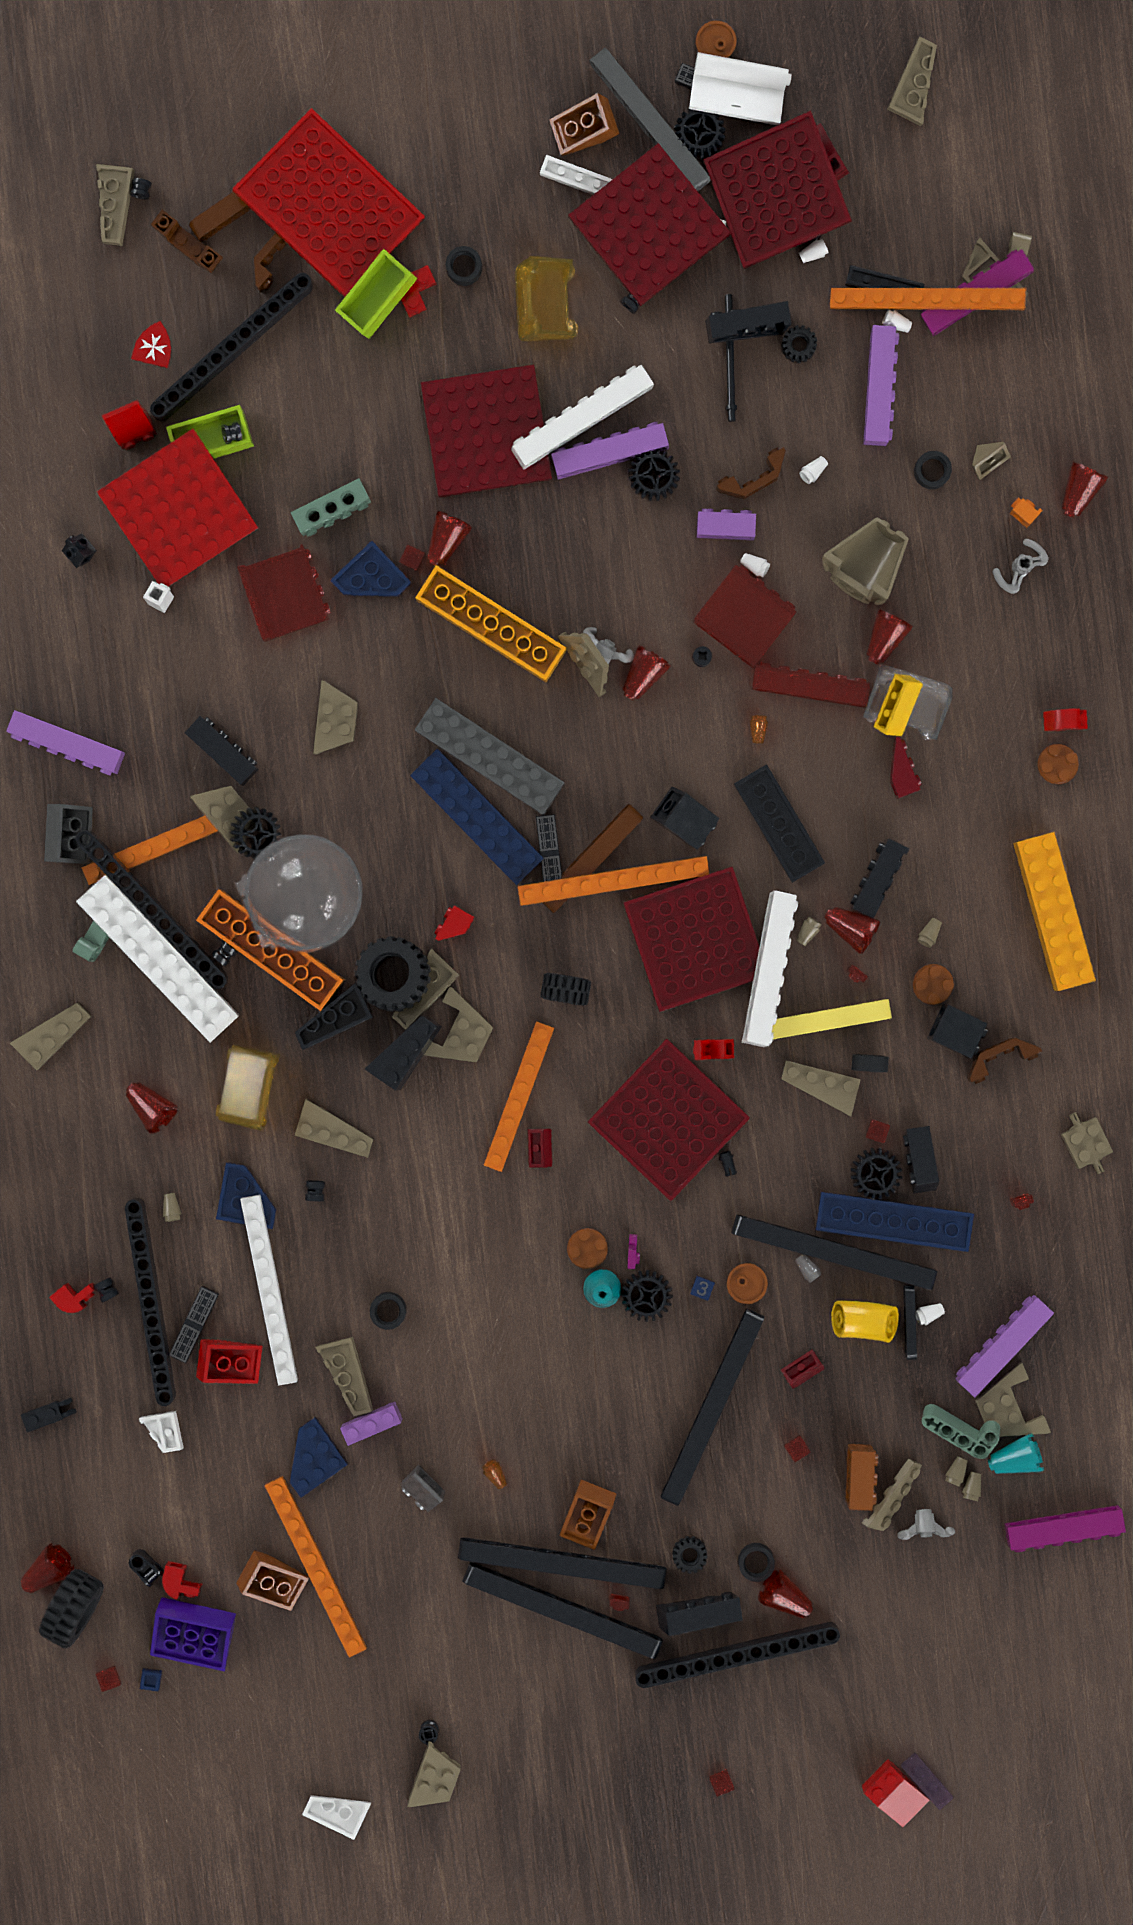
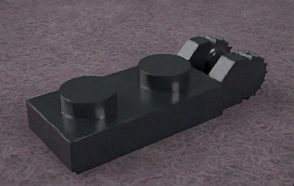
M72 1397L61 1401L57 1400L22 1413L21 1418L27 1433L77 1413L76 1408L69 1409L63 1413L60 1406L70 1404L73 1401Z

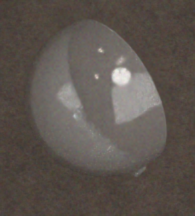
M294 835L272 843L257 856L248 874L241 876L242 881L236 883L240 896H245L243 903L255 931L260 932L258 938L263 948L271 945L272 949L281 947L295 952H313L327 948L338 942L349 932L357 920L362 904L361 878L351 857L332 841L314 835Z

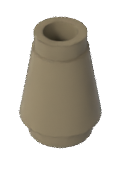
M809 916L807 920H804L796 941L806 946L821 930L822 924Z
M932 918L918 934L919 938L917 941L928 948L935 945L942 922Z
M175 1193L164 1194L163 1218H165V1222L181 1220L180 1215L182 1214Z
M957 1456L945 1474L947 1476L945 1481L960 1487V1484L964 1481L968 1461Z
M970 1472L962 1491L964 1493L963 1498L978 1501L979 1497H981V1474Z

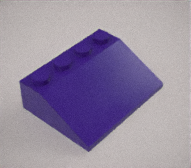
M161 1597L155 1613L150 1655L225 1672L236 1613Z

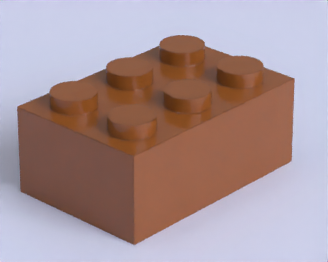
M848 1444L845 1501L850 1510L873 1511V1505H876L877 1496L874 1493V1485H877V1474H875L874 1467L878 1466V1454L868 1444Z

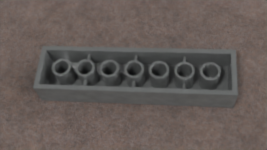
M437 698L434 699L415 728L418 734L543 816L565 784Z

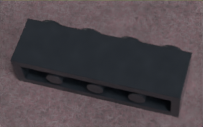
M199 716L185 731V734L240 785L244 786L259 770L255 766L257 762L250 756L246 758L241 753L243 749L236 743L232 745L227 740L229 736L222 730L218 732L213 727L215 723L208 717L204 719Z

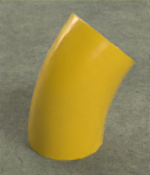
M836 1301L833 1305L832 1327L835 1335L839 1338H863L888 1343L892 1341L896 1334L899 1312L895 1306L862 1301Z

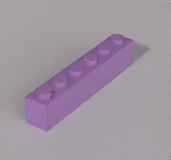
M873 325L871 329L863 445L886 446L888 440H892L893 430L889 429L890 421H893L894 410H891V402L895 400V390H892V383L896 382V371H893L894 364H897L898 352H895V345H898L899 333H896V326Z
M653 422L643 429L635 427L629 429L628 433L621 434V432L611 434L610 438L603 439L599 437L591 440L592 443L584 444V442L574 444L573 448L570 449L563 447L554 450L555 453H552L551 456L557 479L635 459L637 455L642 457L644 452L649 455L651 450L653 453H656L657 449H660V451L668 450L669 444L663 423Z
M15 710L6 731L12 734L11 738L21 742L23 738L29 740V745L40 748V745L47 747V752L55 755L58 752L65 754V759L73 762L79 759L83 761L82 765L91 769L97 766L101 768L100 772L110 776L111 773H118L125 755L120 750Z
M1035 1295L1026 1298L1022 1303L1023 1307L1010 1315V1321L997 1329V1335L993 1339L989 1338L983 1344L984 1348L980 1353L976 1352L970 1358V1363L966 1367L963 1366L957 1372L955 1379L974 1397L984 1389L1054 1314Z

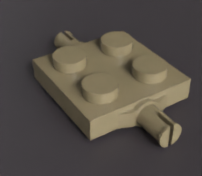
M1076 1112L1070 1114L1069 1117L1073 1126L1068 1131L1062 1133L1061 1136L1077 1169L1093 1164L1097 1174L1104 1172L1100 1160L1113 1151L1097 1118L1094 1117L1086 1122H1080Z

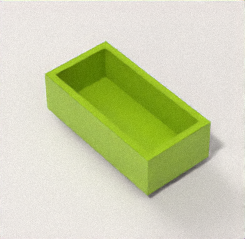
M383 249L335 311L369 339L418 278Z
M240 405L166 427L171 443L194 428L213 458L254 447L245 414ZM234 422H238L242 433V440L238 442L234 440L230 444H226L221 426L225 424L229 426Z

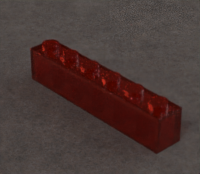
M761 662L760 665L755 666L751 690L865 708L867 706L870 683H867L866 679L863 678L849 680L844 675L830 677L825 672L811 674L807 669L792 671L788 666L773 668L771 664Z

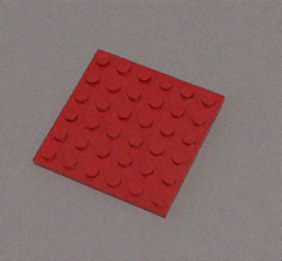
M194 428L97 491L159 585L162 583L170 586L259 528Z

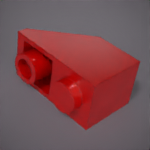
M455 905L453 908L449 907L444 915L446 918L444 924H439L434 932L437 935L435 939L440 941L466 934L475 917Z

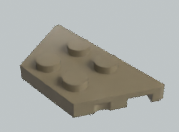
M981 238L977 240L961 278L967 284L974 280L973 277L981 271L983 273L990 270V266L999 260ZM1018 282V283H1016L1015 285H1013V286L1010 287V288H1023V287H1022L1021 284Z
M566 632L558 636L559 640L566 647L571 660L579 667L582 676L587 679L598 697L604 695L606 690L603 688V684L607 683L609 665L587 633L567 635Z
M321 681L313 751L315 755L353 742L355 737L358 702L325 681Z
M232 786L191 795L189 798L233 850L238 853V849L233 847L236 842L230 841V838L234 835L230 834L229 831L235 829V827L231 826V823H237L235 816L241 818L240 811H244L247 814L246 810L249 808ZM250 821L246 823L243 829L249 827Z
M430 1741L428 1742L409 1796L407 1807L450 1801L460 1773V1764L450 1759L444 1751L440 1752L434 1747V1743Z

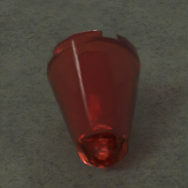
M1073 462L1062 504V509L1065 510L1063 514L1072 518L1075 515L1080 516L1106 483L1108 476L1101 475L1089 467Z
M438 510L427 555L430 559L429 562L438 567L441 564L445 565L469 534L472 526L454 516H447V513Z
M879 609L866 654L869 656L868 660L877 665L880 662L884 663L912 630L913 625Z
M641 645L636 649L623 686L624 696L632 701L635 698L639 700L671 667V664H668L665 659L652 651L647 652L646 648Z
M838 907L830 908L825 915V919H827L826 924L860 954H863L872 941L871 938L874 933L876 934L880 926V921Z
M140 1082L132 1083L126 1089L127 1099L150 1134H156L161 1131L159 1127L163 1124L167 1126L178 1112V1107L174 1103Z
M50 1543L43 1549L21 1578V1587L24 1591L29 1593L39 1591L66 1579L67 1575L75 1569L74 1565L71 1566L70 1564L71 1556L61 1545L56 1544L54 1546L52 1545L53 1543Z
M774 1570L772 1575L764 1580L763 1585L765 1588L763 1592L760 1590L758 1594L759 1603L800 1618L808 1617L812 1613L811 1600L782 1570Z

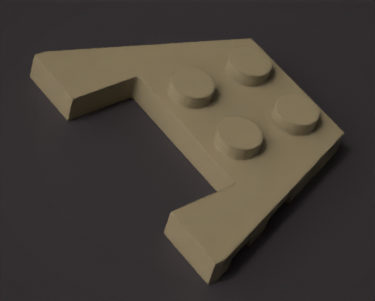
M449 987L442 1002L460 1010L444 1045L441 1046L432 1042L424 1055L477 1062L493 1027L454 988Z
M1022 1362L1015 1365L1016 1367L1009 1373L1007 1372L1002 1379L995 1385L993 1384L975 1400L983 1422L991 1420L996 1421L1000 1425V1437L1027 1435L1030 1433H1051L1044 1415L1027 1422L1024 1421L1011 1390V1386L1029 1379Z

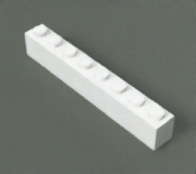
M642 365L637 368L632 366L626 371V375L621 378L620 376L613 378L610 381V385L605 388L603 386L599 387L594 391L593 396L589 398L587 396L583 397L574 408L571 406L567 407L561 412V416L550 418L542 428H539V426L534 428L525 439L523 437L518 438L513 442L514 445L511 451L525 470L651 390L654 383Z
M776 890L769 894L742 1043L767 1047L773 1041L774 1033L772 1032V1027L777 1020L775 1010L781 998L779 989L784 982L782 973L788 961V958L785 956L791 944L789 935L794 927L793 913L796 912L798 907L797 895Z

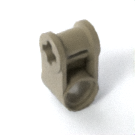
M1012 232L1008 254L1016 249L1017 251L1022 249L1027 256L1032 235Z

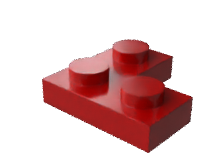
M428 265L411 272L418 279L401 299L409 317L426 310L419 292L436 285Z

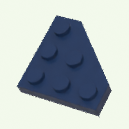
M373 541L330 580L343 595L398 597L412 584Z
M226 1162L216 1219L245 1224L240 1199L261 1195L267 1228L273 1229L277 1209L246 1165Z
M316 1417L301 1426L298 1431L290 1483L301 1498L348 1465V1462Z

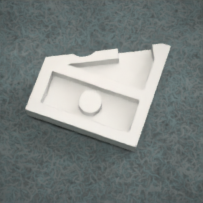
M176 1411L139 1418L141 1424H145L150 1431L149 1435L157 1442L158 1447L163 1453L183 1449Z

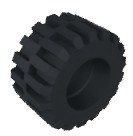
M545 973L540 997L545 1000L585 1006L588 1005L591 981L579 977Z

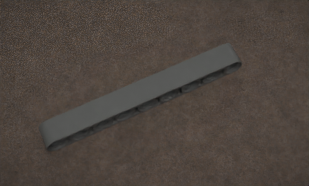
M603 48L589 60L592 68L653 144H660L697 191L711 181L707 172L691 152L688 151L685 145L682 146L683 142L678 140V136L606 48Z

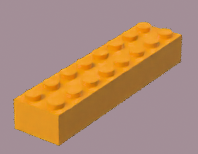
M437 565L415 597L425 607L544 682L548 681L567 651L566 647Z
M1055 832L1013 843L1054 991H1061L1096 981Z

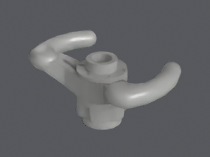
M1024 539L1023 544L1034 549L1039 554V557L1019 555L1012 563V570L1014 572L1012 584L1005 582L998 568L993 570V575L998 585L1011 594H1015L1020 590L1022 579L1035 566H1044L1049 560L1046 551L1033 540Z
M595 627L584 629L583 633L589 635L608 664L611 659H619L624 663H629L634 659L632 650L628 649L626 654L616 652L615 644L611 640L599 641L593 635L597 632Z
M931 1509L916 1511L915 1524L908 1530L898 1532L897 1537L901 1540H908L916 1534H920L921 1537H932V1533L940 1537H950L955 1534V1530L952 1527L943 1529L934 1521V1513H932Z

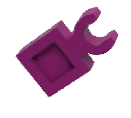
M629 1234L628 1269H635V1265L639 1264L640 1253H636V1234Z

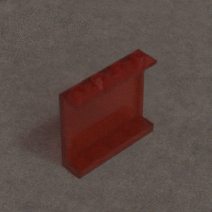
M303 544L300 545V548L248 566L244 564L237 567L264 642L330 620L328 614H331L329 605L324 603L322 596L325 595L322 585H318L315 579L318 578V573L315 566L311 567L309 561L312 559L309 548L305 549Z
M735 565L693 619V623L754 669L797 611L794 610L796 607L792 603L781 600L779 598L780 595L775 590H768L764 587L765 583L761 579L751 577L749 570L744 566L738 567Z

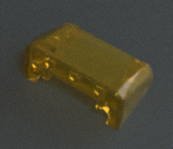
M530 256L517 265L515 284L518 334L521 341L573 339L577 336L578 325L574 319H569L567 282L575 274L572 259Z
M233 1045L232 1049H228L227 1060H229L226 1080L221 1105H217L215 1114L218 1116L219 1121L260 1131L265 1129L267 1119L263 1115L267 1114L273 1074L276 1070L273 1067L275 1068L276 1063H278L280 1054Z

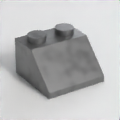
M419 1465L401 1483L402 1491L407 1496H412L416 1500V1505L421 1510L425 1509L429 1512L443 1501L445 1491Z

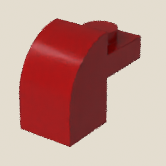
M1061 709L1043 712L1044 731L1088 729L1087 710Z
M734 1039L694 1040L693 1053L695 1060L734 1058Z
M93 1282L77 1294L71 1285L66 1283L49 1298L60 1310L67 1313H76L87 1307L84 1301L87 1302L95 1295L93 1293L95 1290Z
M168 1561L165 1565L162 1579L165 1592L174 1599H178L181 1593L190 1598L198 1596L201 1592L202 1584L184 1580L187 1565Z

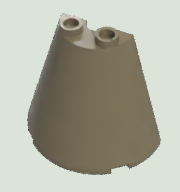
M876 517L826 552L822 558L825 571H830L832 574L830 579L849 596L866 604L870 602H875V605L883 604L891 593L909 538L902 531H892L887 521Z

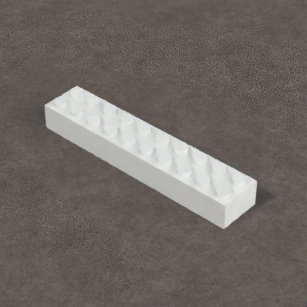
M104 875L76 901L209 1042L213 1041L239 1016L233 1007L216 989L208 984L107 875Z

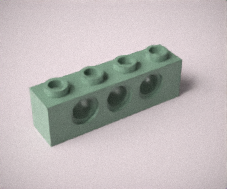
M358 478L290 513L302 536L307 535L309 537L317 533V529L321 527L327 528L332 526L334 521L339 518L341 520L348 518L352 515L351 512L357 509L358 511L366 509L371 501ZM348 496L354 498L353 503L350 505L344 503L345 498ZM330 505L337 506L334 513L327 512V508ZM314 513L320 515L319 520L316 522L310 521V517Z

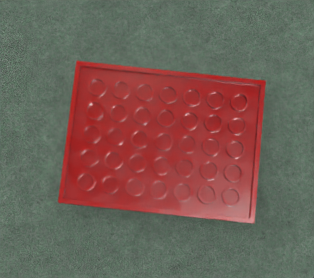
M312 108L232 188V191L344 297H346L383 249L391 254L425 218L408 199Z

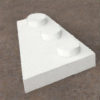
M311 1795L302 1815L354 1840L371 1802Z

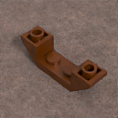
M163 209L150 224L172 246L196 265L210 273L223 259L211 247L205 246L183 229L178 221Z
M277 233L272 236L254 257L255 282L260 293L264 289H269L273 283L272 274L264 266H268L274 258L273 255L277 251H281L286 245V242Z
M777 447L768 453L769 456H767L766 462L772 472L769 470L759 475L760 479L755 482L750 480L743 484L742 489L734 476L731 478L726 476L718 481L717 492L746 499L774 483L779 477L786 451L785 448L779 449Z
M1012 1037L978 1052L967 1079L975 1084L986 1080L985 1076L989 1075L983 1060H986V1062L992 1061L1001 1052L1008 1054L1014 1051L1015 1046L1022 1059L1027 1058L1028 1061L1039 1057L1038 1053L1042 1052V1049Z

